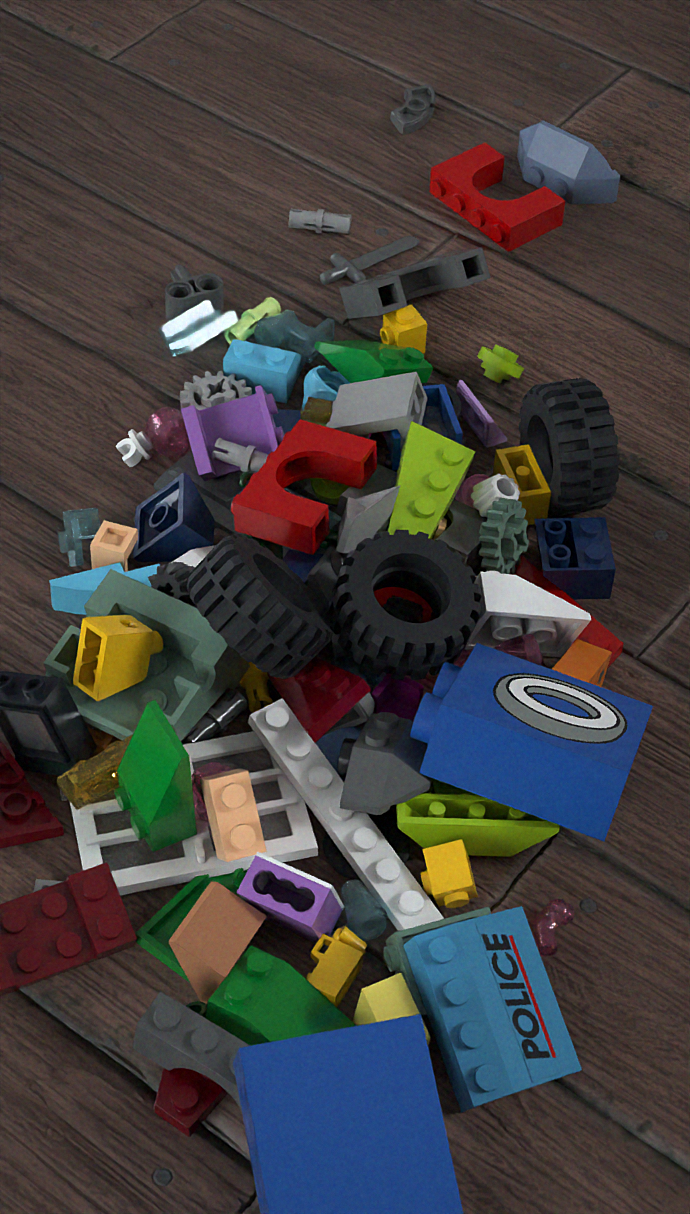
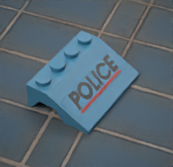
M522 906L434 929L413 936L403 945L461 1113L582 1070Z

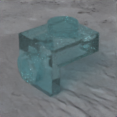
M98 508L62 511L64 531L58 532L60 553L68 554L69 567L84 565L82 539L94 538L100 528Z

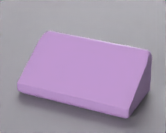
M458 381L456 394L460 397L462 404L461 415L484 446L491 447L506 442L507 437L464 381Z

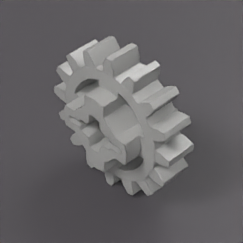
M207 371L205 372V378L195 375L193 376V383H184V390L180 391L181 409L192 405L198 410L206 409L252 395L251 387H246L244 379L236 381V374L232 373L226 377L223 376V371H219L217 376H212Z

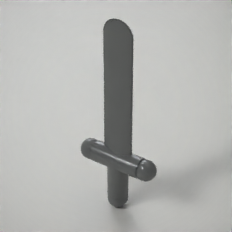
M405 236L350 261L341 254L334 253L331 255L330 261L336 267L323 272L320 275V281L322 284L327 285L346 276L355 283L365 280L366 276L360 270L417 246L419 239L414 236Z

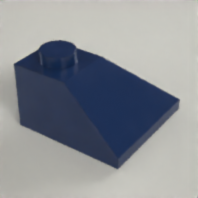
M185 472L136 507L135 528L138 529V540L133 549V559L138 562H172L191 549L214 545V518L190 476Z

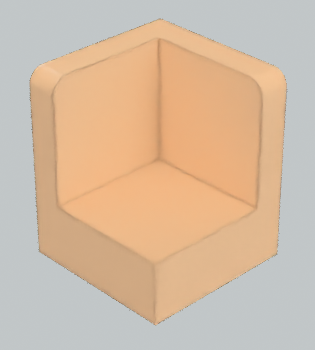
M104 520L90 544L92 569L120 562L124 572H127V558L138 540V529Z

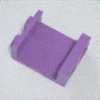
M262 385L255 387L256 394L206 409L198 410L194 405L181 409L198 475L204 481L241 471V467L212 459L213 450L228 453L227 450L215 447L219 437L248 447V445L256 446L257 451L267 454L272 451L274 452L282 442L284 431L282 426L276 428L273 415L278 413L272 393L266 394Z

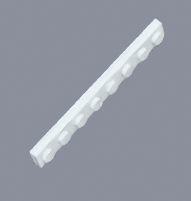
M283 698L250 714L248 723L396 929L401 931L444 919L369 815L364 812L340 808L344 781L308 735Z

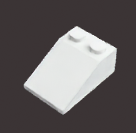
M480 571L474 584H478L481 590L482 597L479 602L481 612L465 649L473 650L476 643L504 653L562 657L591 621L590 613L517 575L502 574L498 571Z

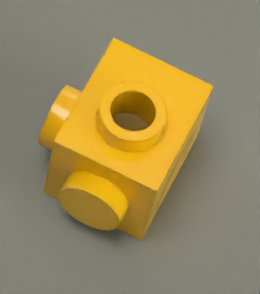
M412 304L383 314V326L380 329L381 343L407 348L411 347L419 350L422 354L425 353L427 322Z
M462 839L422 849L427 867L426 871L420 872L422 884L427 896L433 894L438 907L445 905L446 908H458L470 902L469 899L478 897L468 853Z

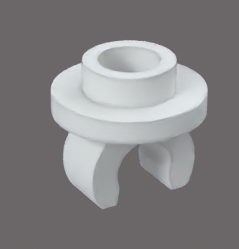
M133 429L128 432L130 438L123 439L116 445V448L123 455V461L129 467L138 464L142 456L149 460L152 457L150 450L154 448L143 431L137 434Z

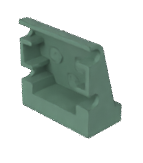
M112 569L109 570L84 605L86 617L130 615L152 629V631H157L161 635L163 649L160 653L150 656L146 678L103 700H94L73 684L81 629L72 625L69 626L44 661L46 668L45 676L63 679L86 723L127 743L130 742L147 703L156 700L181 741L227 688L235 690L250 667L249 662L241 657L237 650L231 648L225 642V639L211 628L208 620L202 617L197 610L198 608Z

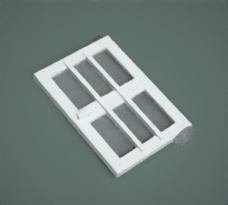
M254 731L183 745L190 758L197 835L155 852L151 851L145 838L139 840L136 837L130 821L132 815L129 810L122 811L116 800L114 789L119 787L117 769L123 756L85 763L75 778L63 777L57 779L61 802L70 801L83 870L107 862L120 895L189 882L195 876L209 874V877L234 873L239 868H243V871L249 869L255 855L229 862L217 858L199 780L202 777L238 768L249 771L267 851L262 854L282 863L318 856V846L303 798Z

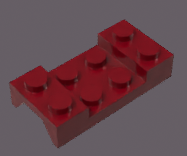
M107 862L67 877L66 881L0 904V997L135 945L137 937Z

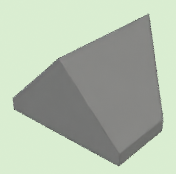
M400 486L357 499L348 497L338 528L336 551L349 553L355 550L357 544L364 539L371 538L373 541L375 534L386 531Z

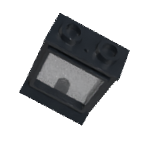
M0 671V728L13 750L15 760L22 770L75 778L96 750L97 745L63 679Z

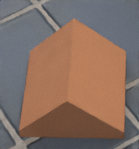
M212 881L168 941L199 1000L203 1003H208L209 998L226 978L267 917L220 883Z

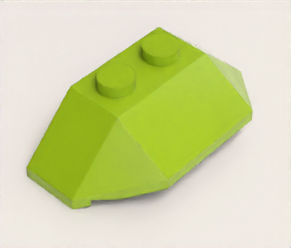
M436 779L433 780L429 790L406 802L395 804L398 829L424 849L462 839L468 855L511 857L557 834L559 831L558 824Z

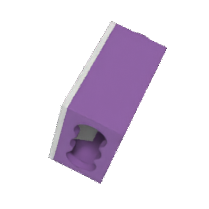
M258 851L237 891L241 899L267 916L265 920L314 943L318 942L322 934L331 935L344 908L333 885Z

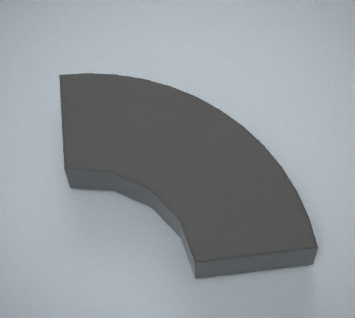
M431 84L405 89V103L391 111L390 120L402 135L422 128L432 118L435 111L436 96Z

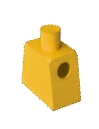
M130 615L83 618L73 684L94 700L100 701L143 681L148 673L150 656L160 653L163 649L161 635L157 631H152V629Z

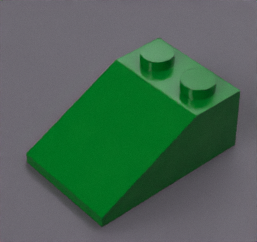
M368 340L316 341L314 345L350 383L412 372L418 373L421 383H427L434 368L423 358L424 355L419 350L411 347L407 348Z
M156 700L150 701L144 709L117 769L119 787L114 789V793L121 810H129L132 815L130 821L136 837L139 840L145 838L151 851L155 852L197 835L189 754Z
M252 945L209 998L207 1004V1020L250 1046L357 1026L289 963Z

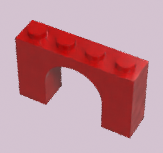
M485 142L431 167L429 192L507 252L552 231L563 223L565 200L546 186L514 200H496L479 193L501 182L503 177L505 156Z
M300 419L291 431L285 433L282 442L276 450L269 453L266 462L259 471L252 474L249 483L243 491L234 497L231 504V513L234 515L235 531L313 555L329 534L328 505L285 491L284 488L299 480L322 478L362 490L377 469L376 441Z

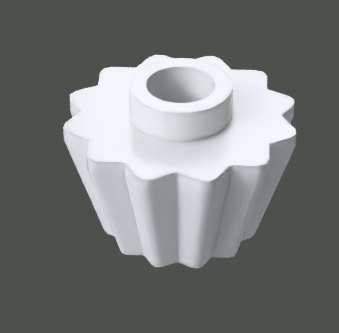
M498 473L473 486L474 492L470 495L474 500L473 507L479 510L482 517H487L486 511L487 509L492 510L493 501H499V498L518 501L520 495L519 486L514 482L513 478H509L506 474L501 475Z

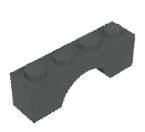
M160 991L136 1024L132 1048L168 1071L174 1068H187L207 1076L224 1088L241 1109L233 1061L239 1048L250 1045Z

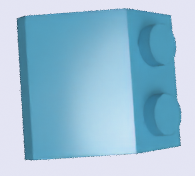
M233 339L223 359V376L228 377L233 373L236 374V381L244 379L246 387H251L252 395L256 394L255 387L262 385L266 394L272 393L275 401L286 404L304 367L306 357L296 352Z

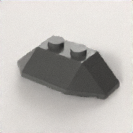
M389 712L371 714L352 748L340 800L341 809L381 815L389 811L391 805L406 802L430 789L434 778L419 773L428 744L410 737L413 721L399 718L396 714Z

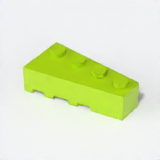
M411 421L403 444L395 487L400 486L386 531L390 535H394L396 530H409V534L417 535V532L429 534L428 538L432 540L468 472L476 451Z

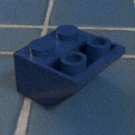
M606 518L535 519L534 527L543 576L573 599H610L616 568Z

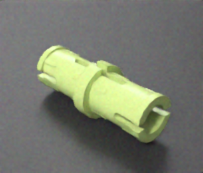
M267 297L254 309L246 310L242 313L239 321L225 330L224 335L228 343L231 345L233 339L245 341L252 334H259L263 331L267 322L280 314V304L276 299Z

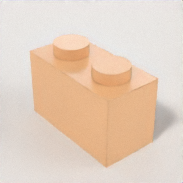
M238 768L199 778L217 858L229 862L256 855L257 851L260 853L267 852L249 771Z

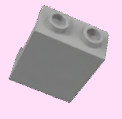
M412 372L340 385L336 400L332 403L331 419L326 427L357 436L398 429L404 443L411 421L422 425L427 403V396L418 373Z

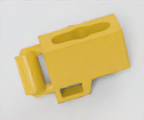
M346 926L337 928L332 937L322 934L311 951V958L317 966L312 973L309 972L307 974L306 980L338 1007L363 967V956L366 952L367 944ZM326 944L328 949L324 954L320 953V949Z

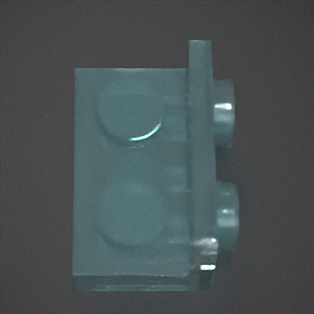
M206 299L158 328V331L170 353L175 357L195 349L238 322L239 319L233 309L222 314L219 309L214 311L211 303Z

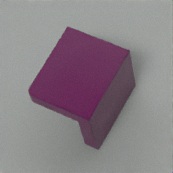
M387 674L371 693L375 701L373 713L389 712L396 714L399 718L410 719L414 722L423 699V685L406 676L403 680L391 679V674Z

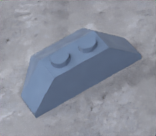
M546 121L538 122L520 131L517 157L524 181L538 188L546 186L570 204L614 203L617 200L620 175L611 169L607 160L593 144Z

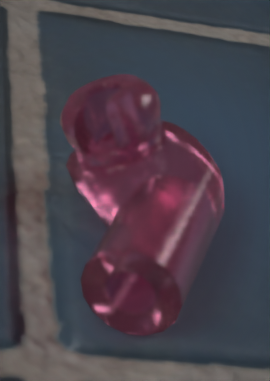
M563 899L549 901L533 921L535 941L540 956H552L557 953L555 929L559 924L567 925L568 921H572L574 918L573 906L566 903Z

